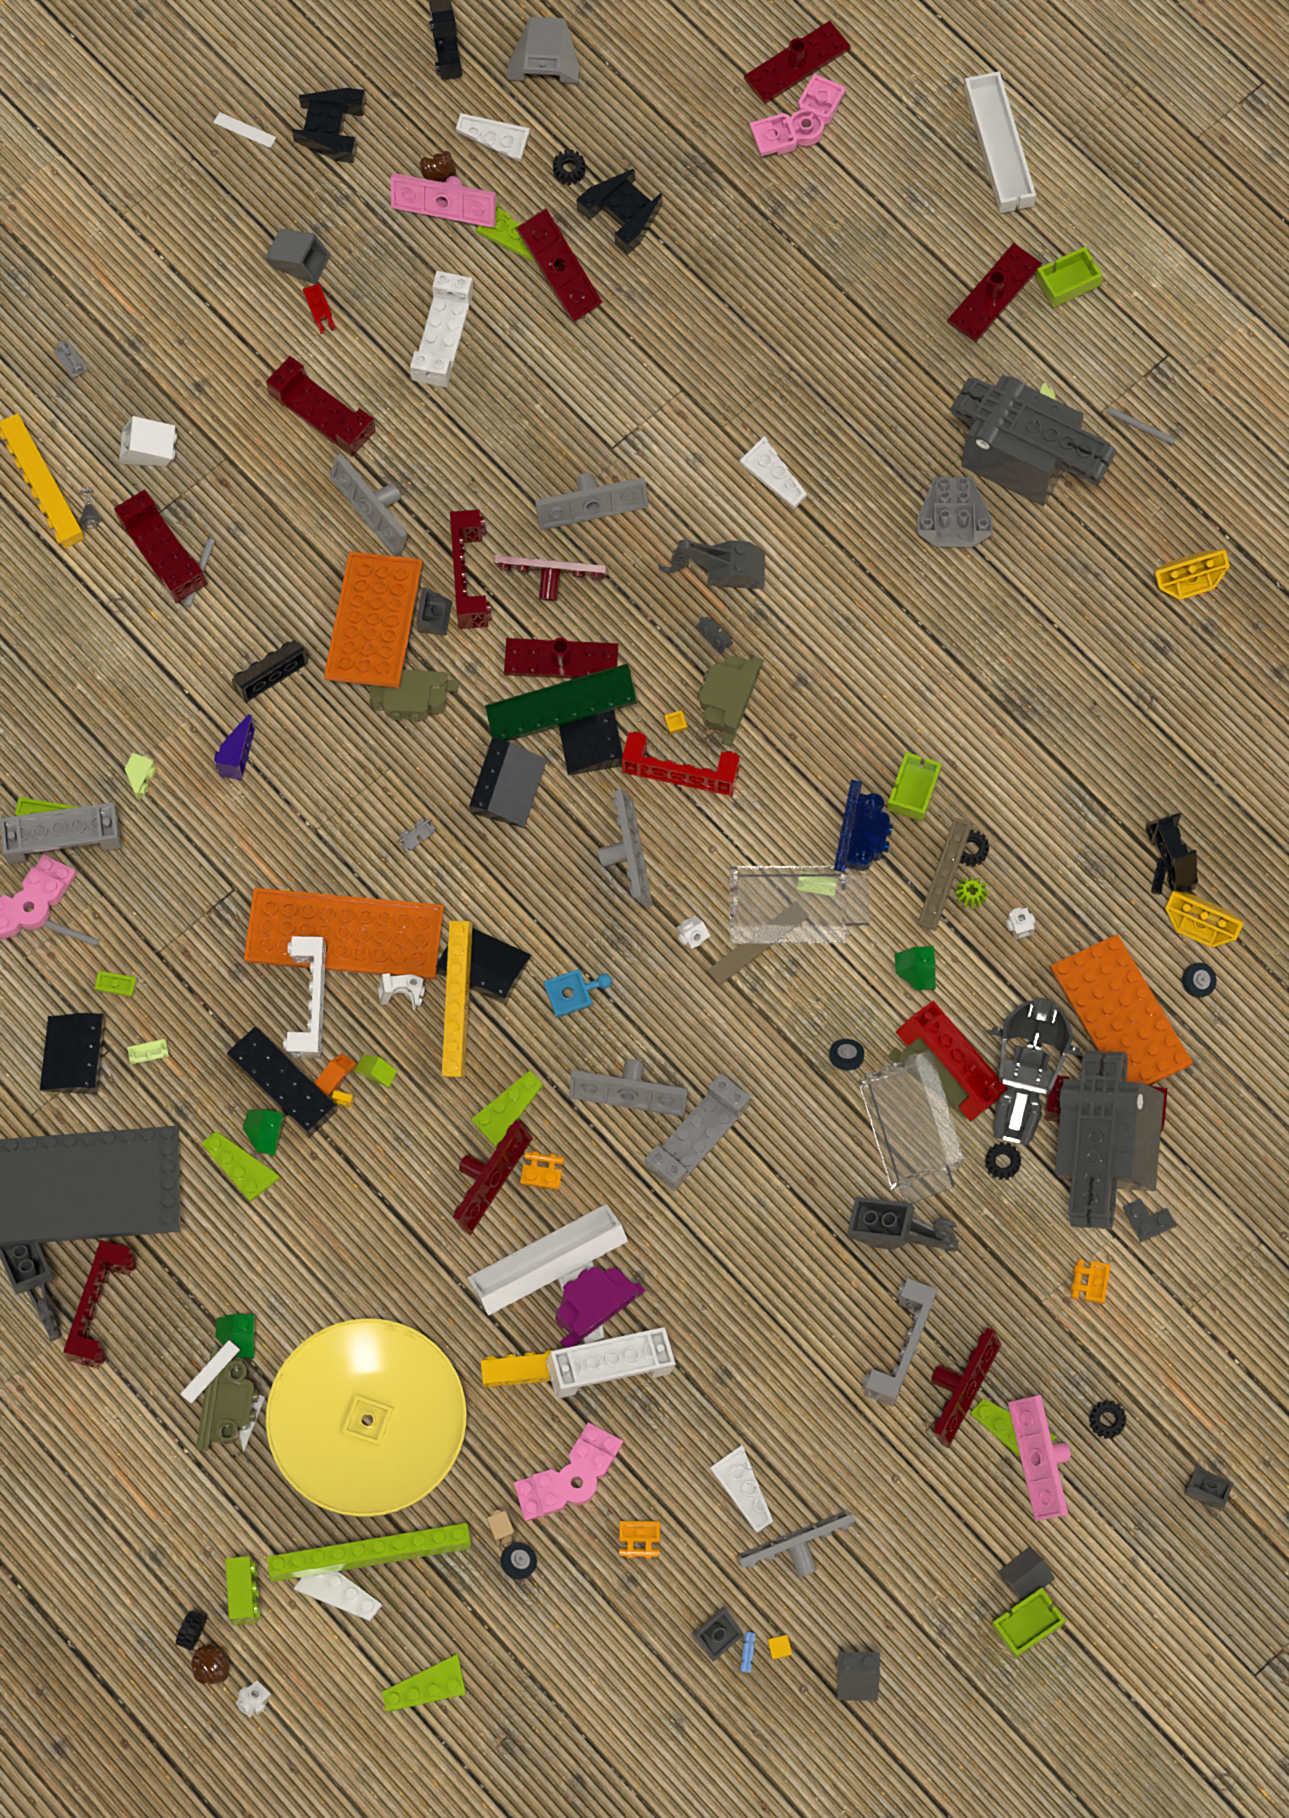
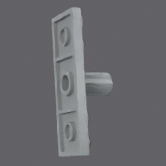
M342 454L335 456L329 478L392 555L400 556L408 534L406 529L397 522L395 516L386 508L400 500L399 490L394 484H389L373 492L363 481L362 476L354 470L348 459H345Z
M590 473L578 476L576 483L579 491L535 500L540 530L648 507L644 477L597 487L594 476Z
M622 789L614 791L615 798H613L615 808L618 809L619 815L616 818L622 830L623 842L598 848L599 859L603 867L627 860L629 869L626 871L632 883L630 887L632 897L644 907H651L653 903L633 799Z
M629 1059L625 1061L622 1078L587 1073L582 1070H572L569 1098L685 1117L688 1089L679 1086H666L660 1083L642 1082L643 1063L635 1059Z
M845 1510L737 1554L735 1559L741 1567L748 1569L756 1566L757 1561L774 1559L777 1553L788 1549L798 1577L805 1576L817 1570L806 1541L819 1536L821 1538L828 1537L836 1529L842 1531L850 1528L851 1523L855 1522L853 1515Z

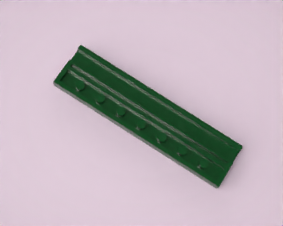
M623 664L487 704L485 708L492 737L510 741L638 703L631 676V669L628 664Z

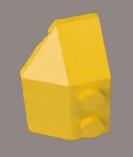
M1226 549L1202 551L1166 562L1154 570L1158 588L1181 600L1215 589L1230 566Z
M1173 891L1165 908L1177 933L1211 948L1235 941L1244 924L1241 919L1229 910L1188 893Z

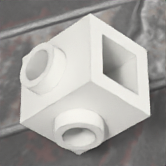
M1028 908L1013 909L1008 915L1006 925L1009 932L1012 931L1015 940L1034 934L1035 927L1033 924H1035L1033 914L1029 913Z
M695 915L690 919L684 920L676 928L679 933L678 939L683 945H688L691 949L701 945L704 940L710 937L703 921Z
M256 1680L251 1686H245L239 1691L236 1705L249 1718L255 1713L259 1715L266 1708L265 1704H267L271 1693Z

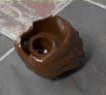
M449 151L435 154L433 159L423 157L420 161L421 173L427 180L445 182L448 177L456 174L454 160Z
M208 1644L195 1651L191 1665L196 1681L201 1684H220L227 1679L230 1663L224 1648Z

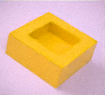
M682 710L664 715L670 735L688 729Z
M334 1090L332 1095L333 1103L352 1108L354 1103L353 1095Z
M788 1635L767 1640L772 1660L792 1656Z

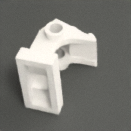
M390 973L382 974L377 987L380 1005L388 1004L394 994L404 993L411 999L412 1009L415 1011L416 1006H420L422 1003V998H419V996L423 997L425 986L422 985L423 978L412 974L390 976Z

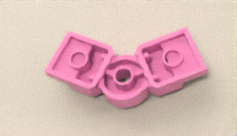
M814 74L798 101V111L791 117L782 113L749 123L760 156L776 152L777 155L794 151L797 145L811 146L818 143L823 137L824 125L829 124L837 112L838 105L846 92V87Z
M43 854L36 867L30 869L22 882L24 890L18 892L13 898L6 895L0 897V940L18 935L20 927L26 930H35L42 927L50 917L49 905H58L76 876V870ZM29 907H34L31 912H26Z
M588 1422L569 1454L571 1464L566 1465L560 1473L551 1469L534 1474L533 1477L514 1482L525 1522L563 1511L567 1502L572 1505L588 1503L596 1494L597 1479L606 1476L624 1443L623 1440ZM574 1480H581L583 1483L580 1488H574L571 1484Z

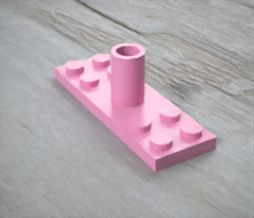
M396 173L391 175V208L487 227H494L496 224L495 192L464 187L461 180L454 176L448 177L443 183Z
M1041 1395L1008 1402L1035 1521L1068 1515L1057 1464L1069 1461L1071 1457L1069 1446L1064 1442L1052 1444Z

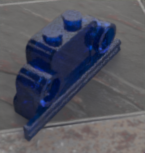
M851 780L834 871L845 873L846 868L865 871L871 867L872 861H878L883 857L884 852L888 853L889 841H886L887 835L891 836L893 824H889V815L882 812L884 800L880 795L876 793L868 795L860 793L861 781Z

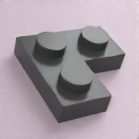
M1141 1199L1123 1206V1210L1140 1243L1176 1227L1168 1208L1149 1215Z

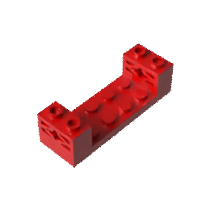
M638 731L628 732L622 756V773L733 797L740 769V755L732 751H721L717 772H713L709 768L698 769L690 764L680 765L671 760L661 761L653 756L646 757L647 736Z
M934 1000L911 1016L896 1031V1034L907 1047L921 1037L968 1093L969 1097L958 1108L970 1122L999 1100L1002 1093L1007 1091V1087L1003 1083H999V1077Z

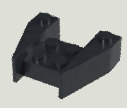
M428 0L432 17L429 24L430 30L433 32L438 62H435L436 73L440 72L441 80L461 77L462 69L451 0Z
M341 88L299 95L301 108L308 109L304 130L292 129L294 142L335 161L354 163L357 150L356 138L342 135L346 114L364 115L366 105L365 90Z
M634 169L588 188L576 199L577 210L589 221L603 210L621 226L614 233L615 244L627 255L641 244L662 207L661 193L651 201L632 184L635 181Z
M1176 813L1147 822L1145 827L1151 845H1157L1169 873L1167 882L1171 892L1186 893L1195 890L1198 882L1197 851L1195 849L1188 852L1186 845L1182 844L1180 840L1181 833L1177 826L1181 814Z

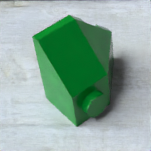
M934 946L913 947L894 954L895 972L900 978L906 980L916 991L936 990Z
M267 1109L247 1111L243 1130L256 1152L271 1156L276 1155L285 1124L284 1114Z
M232 1314L216 1319L215 1338L223 1346L230 1340L240 1349L234 1358L254 1359L256 1318L254 1314Z

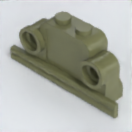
M728 656L724 660L723 665L719 663L711 666L710 671L706 670L703 678L705 684L699 688L697 697L700 698V707L705 710L703 723L709 730L725 732L721 741L724 745L732 747L764 663L763 659L753 657L752 660H746L737 656Z
M403 669L399 688L361 684V686H370L369 702L374 710H384L385 715L393 720L403 718L419 721L426 719L429 713L434 715L443 713L446 709V691L458 692L459 681L448 680L447 672Z
M921 1037L903 1052L896 1047L888 1055L889 1058L964 1119H967L958 1107L969 1097L968 1093Z
M211 1347L209 1362L221 1348ZM228 1362L205 1388L196 1450L208 1451L209 1443L211 1442L232 1444L238 1439V1430L245 1431L251 1426V1422H255L256 1410H253L254 1402H258L259 1391L255 1389L250 1380H247V1369L242 1362Z

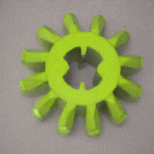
M970 876L969 881L963 878L962 884H957L958 890L955 892V895L959 897L958 903L964 902V908L970 905V908L974 909L975 904L981 907L982 902H986L988 890L984 889L986 887L985 883L979 884L980 878L973 881V877Z

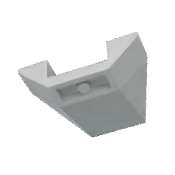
M529 18L508 62L507 80L525 81V73L560 75V83H578L579 63L566 18Z
M972 477L934 478L917 518L918 534L935 547H974L993 535L992 517Z

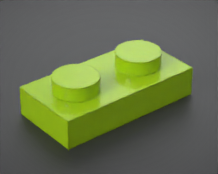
M98 971L94 990L133 998L137 979L132 976Z

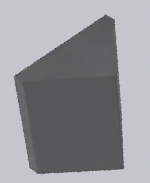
M423 587L416 620L418 633L445 636L447 634L452 601Z
M1196 1466L1184 1495L1222 1511L1228 1500L1233 1482Z
M1030 1547L998 1571L999 1575L1021 1602L1039 1589L1045 1588L1055 1579L1045 1560Z
M722 1607L693 1633V1640L714 1662L744 1634L726 1609Z

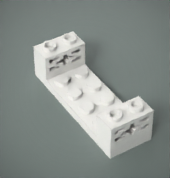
M437 271L432 286L433 301L418 352L414 351L410 370L413 381L448 387L474 290L472 278Z
M292 936V941L288 942L290 957H292L294 963H310V973H312L313 980H310L309 983L312 1000H309L308 1009L312 1016L311 1019H308L309 1032H287V1037H284L283 1048L290 1058H321L326 943L323 937Z
M665 1327L551 1351L546 1360L556 1399L575 1395L579 1387L649 1372L651 1378L669 1375L676 1365Z

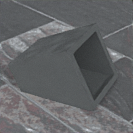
M280 228L265 259L273 269L316 284L331 254L314 233Z
M838 1652L837 1700L878 1701L880 1652Z

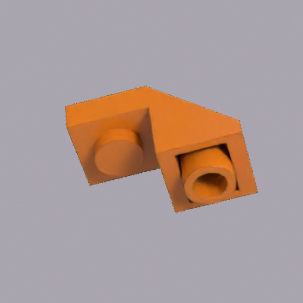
M339 1054L329 1062L314 1085L327 1096H330L334 1090L337 1091L340 1088L343 1078L355 1069L357 1063L344 1054Z

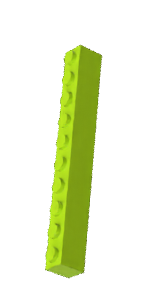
M463 1523L268 1556L267 1564L270 1583L467 1550L471 1548L468 1524Z

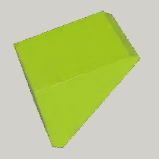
M363 1054L354 1072L389 1088L398 1070L378 1056Z

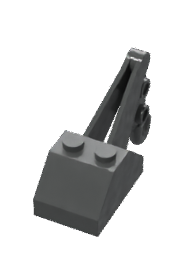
M685 539L679 540L678 547L673 551L671 557V564L673 566L664 567L662 564L658 565L661 571L673 573L685 567L690 558L708 570L707 585L763 589L765 585V550L746 541L731 540L711 546Z
M860 1197L855 1199L847 1233L854 1240L882 1249L893 1250L910 1242L951 1252L957 1251L959 1240L956 1239L954 1233L949 1228V1225L956 1228V1223L948 1219L938 1218L934 1221V1228L913 1219L915 1207L912 1203Z
M39 1244L0 1246V1259L13 1291L16 1295L26 1291L47 1331L50 1341L60 1338L43 1285L53 1280V1277ZM37 1286L40 1287L43 1298L38 1300L40 1308H38L29 1290Z

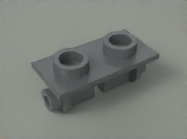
M701 617L696 630L722 654L726 646L730 647L733 644L732 638L724 630L718 632L720 627L712 618Z

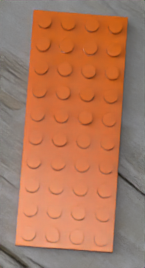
M254 888L244 962L310 968V963H294L290 953H288V942L292 941V936L323 937L326 943L325 970L376 975L390 973V976L412 974L423 979L436 980V965L438 963L444 905Z

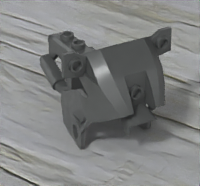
M1036 998L1035 1001H1025L1004 1019L1003 1029L993 1027L992 1030H988V1034L1003 1037L999 1083L1008 1085L1007 1091L1002 1093L996 1104L993 1126L994 1137L1023 1145H1029L1030 1141H1032L1042 1115V1105L1038 1099L1039 1094H1050L1067 1053L1081 1057L1083 1053L1079 1052L1080 1048L1070 1046L1074 1036L1064 1011L1057 1007L1054 1001L1044 998ZM1020 1037L1029 1040L1027 1048L1022 1046L1016 1047L1013 1061L1005 1059L1006 1042H1008V1039ZM1042 1043L1053 1045L1061 1052V1058L1055 1071L1047 1069L1050 1055L1040 1051ZM1007 1107H1009V1111H1008V1115H1007V1119H1006ZM1028 1112H1030L1028 1121H1027V1123H1026L1027 1116H1028Z

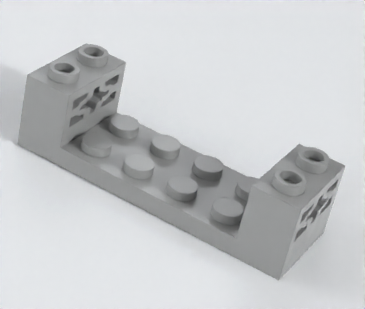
M114 802L0 818L3 854L8 864L27 862L26 853L100 843L103 851L122 848L118 812Z
M720 1073L709 1085L708 1094L676 1131L661 1147L657 1145L645 1158V1168L675 1192L750 1107L751 1097Z
M907 1278L906 1283H901L897 1296L900 1299L899 1306L916 1312L912 1323L915 1327H910L905 1342L908 1345H903L898 1360L901 1363L900 1365H895L892 1376L872 1369L871 1374H866L862 1389L865 1390V1397L894 1407L935 1301L937 1289Z

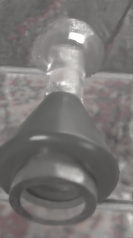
M83 487L79 492V496L84 498L85 505L80 518V524L84 525L86 529H95L99 526L102 518L92 506L91 496L94 494V491L90 487Z

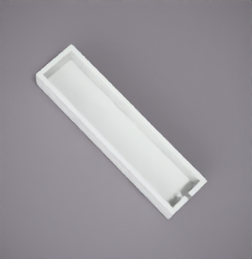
M1000 71L965 78L963 90L999 213L1014 211L1017 206L1018 209L1035 206L1036 193Z
M605 1204L467 1278L474 1294L489 1316L556 1279L567 1275L571 1271L586 1265L588 1262L603 1256L605 1253L628 1242L621 1223L609 1206Z

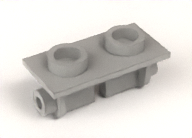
M59 341L57 343L58 347L53 352L73 379L88 370L69 342Z
M421 818L414 823L415 828L411 831L407 829L399 835L400 839L396 842L403 843L401 847L405 852L411 851L420 843L417 839L418 835L422 840H425L434 833L435 826L432 823H427L431 820L430 818L425 820Z

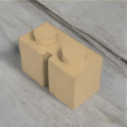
M496 1510L490 1513L487 1521L497 1548L515 1541V1533L506 1510L502 1512L501 1510Z

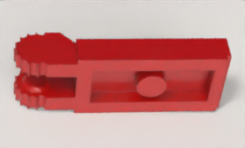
M320 283L304 288L305 299L320 334L324 333V327L321 323V320L327 319L329 328L334 330L332 314Z

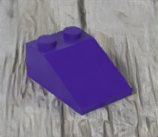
M250 714L242 720L220 745L219 751L215 753L214 762H216V769H218L221 777L242 781L255 733L254 721Z

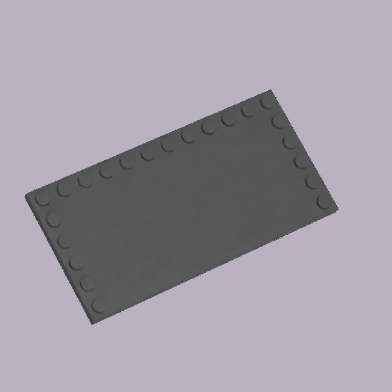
M178 1126L0 1139V1246L180 1232Z

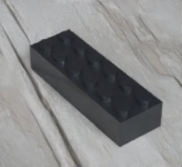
M256 1027L251 1029L227 1052L229 1060L308 1138L337 1112L336 1105Z

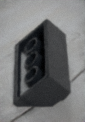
M296 640L284 643L279 650L268 653L260 662L256 661L244 672L240 671L235 674L231 679L233 687L245 703L249 702L306 666L308 660L305 648Z

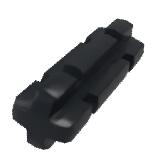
M1162 857L1158 858L1153 880L1154 884L1151 892L1160 895L1162 892V885L1167 870Z

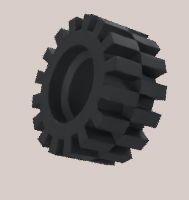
M571 149L570 153L567 150H564V154L559 152V156L556 155L555 160H553L554 177H557L558 182L561 180L564 185L565 182H568V185H571V182L577 184V180L580 182L585 175V160H583V156H579L577 151L574 154V150ZM566 163H573L576 169L567 172L562 169V166Z
M971 829L967 843H976L979 851L976 854H968L964 850L960 861L961 864L966 863L968 867L969 864H972V867H975L977 863L980 865L982 861L986 860L989 851V841L985 839L986 836L984 834L980 835V831L977 830V833H975Z
M1001 1142L1000 1145L996 1143L987 1152L985 1167L988 1169V1173L993 1175V1178L999 1177V1180L1003 1178L1008 1180L1009 1177L1013 1178L1019 1171L1021 1165L1019 1150L1016 1151L1015 1146L1011 1147L1010 1143H1007V1145L1004 1142ZM1007 1155L1011 1160V1164L1006 1168L999 1167L995 1161L997 1156Z
M1105 1400L1103 1403L1099 1402L1097 1406H1094L1090 1414V1428L1092 1427L1093 1432L1097 1433L1100 1438L1103 1436L1104 1439H1108V1437L1112 1439L1116 1435L1118 1436L1126 1425L1127 1417L1124 1408L1121 1409V1405L1119 1403L1115 1404V1401L1108 1402V1400ZM1109 1412L1114 1415L1116 1421L1113 1426L1106 1427L1101 1423L1100 1416L1103 1413Z
M190 1610L181 1624L182 1626L177 1634L175 1644L190 1651L193 1650L204 1629L206 1617Z

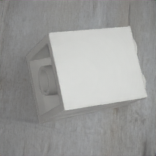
M132 416L122 429L119 464L167 466L175 457V450L173 449V444L177 438L175 425Z

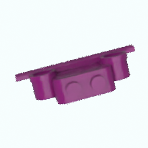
M598 1267L583 1270L575 1281L570 1280L563 1286V1304L560 1305L556 1313L555 1321L569 1335L560 1341L561 1345L564 1348L574 1347L646 1290L638 1282L636 1284L630 1282L616 1268H609L605 1272Z

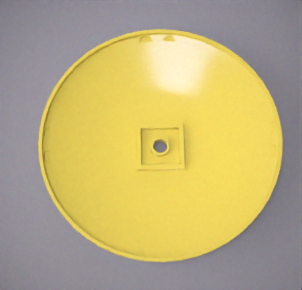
M355 1319L340 1322L324 1328L306 1339L290 1354L278 1371L271 1387L266 1409V1429L269 1446L275 1462L287 1481L297 1492L317 1506L334 1513L354 1517H374L395 1513L408 1508L430 1494L448 1475L456 1462L464 1441L467 1419L466 1401L460 1379L452 1363L442 1350L418 1331L403 1324L382 1319ZM365 1416H371L373 1423L365 1426L362 1423V1419Z

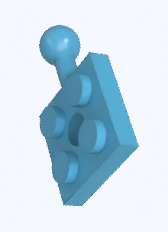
M578 969L543 981L555 1017L559 1018L593 1006L588 991L598 987L602 989L609 988L612 984V978L610 975L603 973L597 977V980L585 983L581 971ZM564 990H572L573 996L565 998L562 995Z

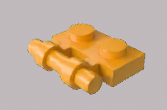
M533 1151V1153L525 1152L524 1159L532 1160L531 1165L523 1164L520 1185L559 1191L562 1170L555 1169V1165H563L564 1157H558L557 1154L552 1153L551 1155L540 1154L539 1151ZM538 1161L549 1163V1168L539 1167Z
M1077 1259V1264L1073 1269L1075 1274L1074 1281L1070 1287L1072 1291L1071 1298L1079 1299V1293L1083 1292L1085 1293L1084 1301L1104 1304L1111 1265L1091 1261L1090 1268H1085V1261ZM1083 1275L1088 1276L1087 1285L1081 1284Z
M620 1521L619 1542L627 1543V1548H619V1556H627V1558L631 1559L634 1557H646V1559L660 1557V1549H652V1543H660V1522ZM634 1543H646V1549L634 1548Z

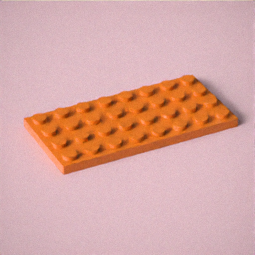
M349 551L324 680L394 688L400 687L423 559Z
M1118 934L1050 965L1051 972L1096 1050L1127 1053L1126 1082H1143L1151 1086L1193 1065L1187 1051Z

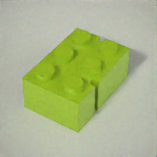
M1086 246L1055 260L1054 269L1053 263L1050 262L1037 268L1036 280L1053 308L1101 286L1103 278L1096 263H1093V258Z
M905 752L888 801L887 810L923 822L941 772L942 763L925 758L924 768H921L922 757Z
M250 1556L225 1558L229 1620L233 1626L258 1624L257 1618L261 1617L260 1605L256 1602V1598L259 1597V1586L255 1582V1577H258L257 1565L255 1561L251 1560Z
M1043 1588L1016 1605L1009 1613L1006 1612L996 1619L991 1625L1014 1659L1020 1657L1066 1623V1620L1056 1606L1052 1608L1051 1612L1048 1609L1052 1606L1053 1602Z

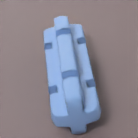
M746 1632L744 1637L743 1662H741L740 1671L750 1673L752 1668L753 1643L756 1634L752 1632Z

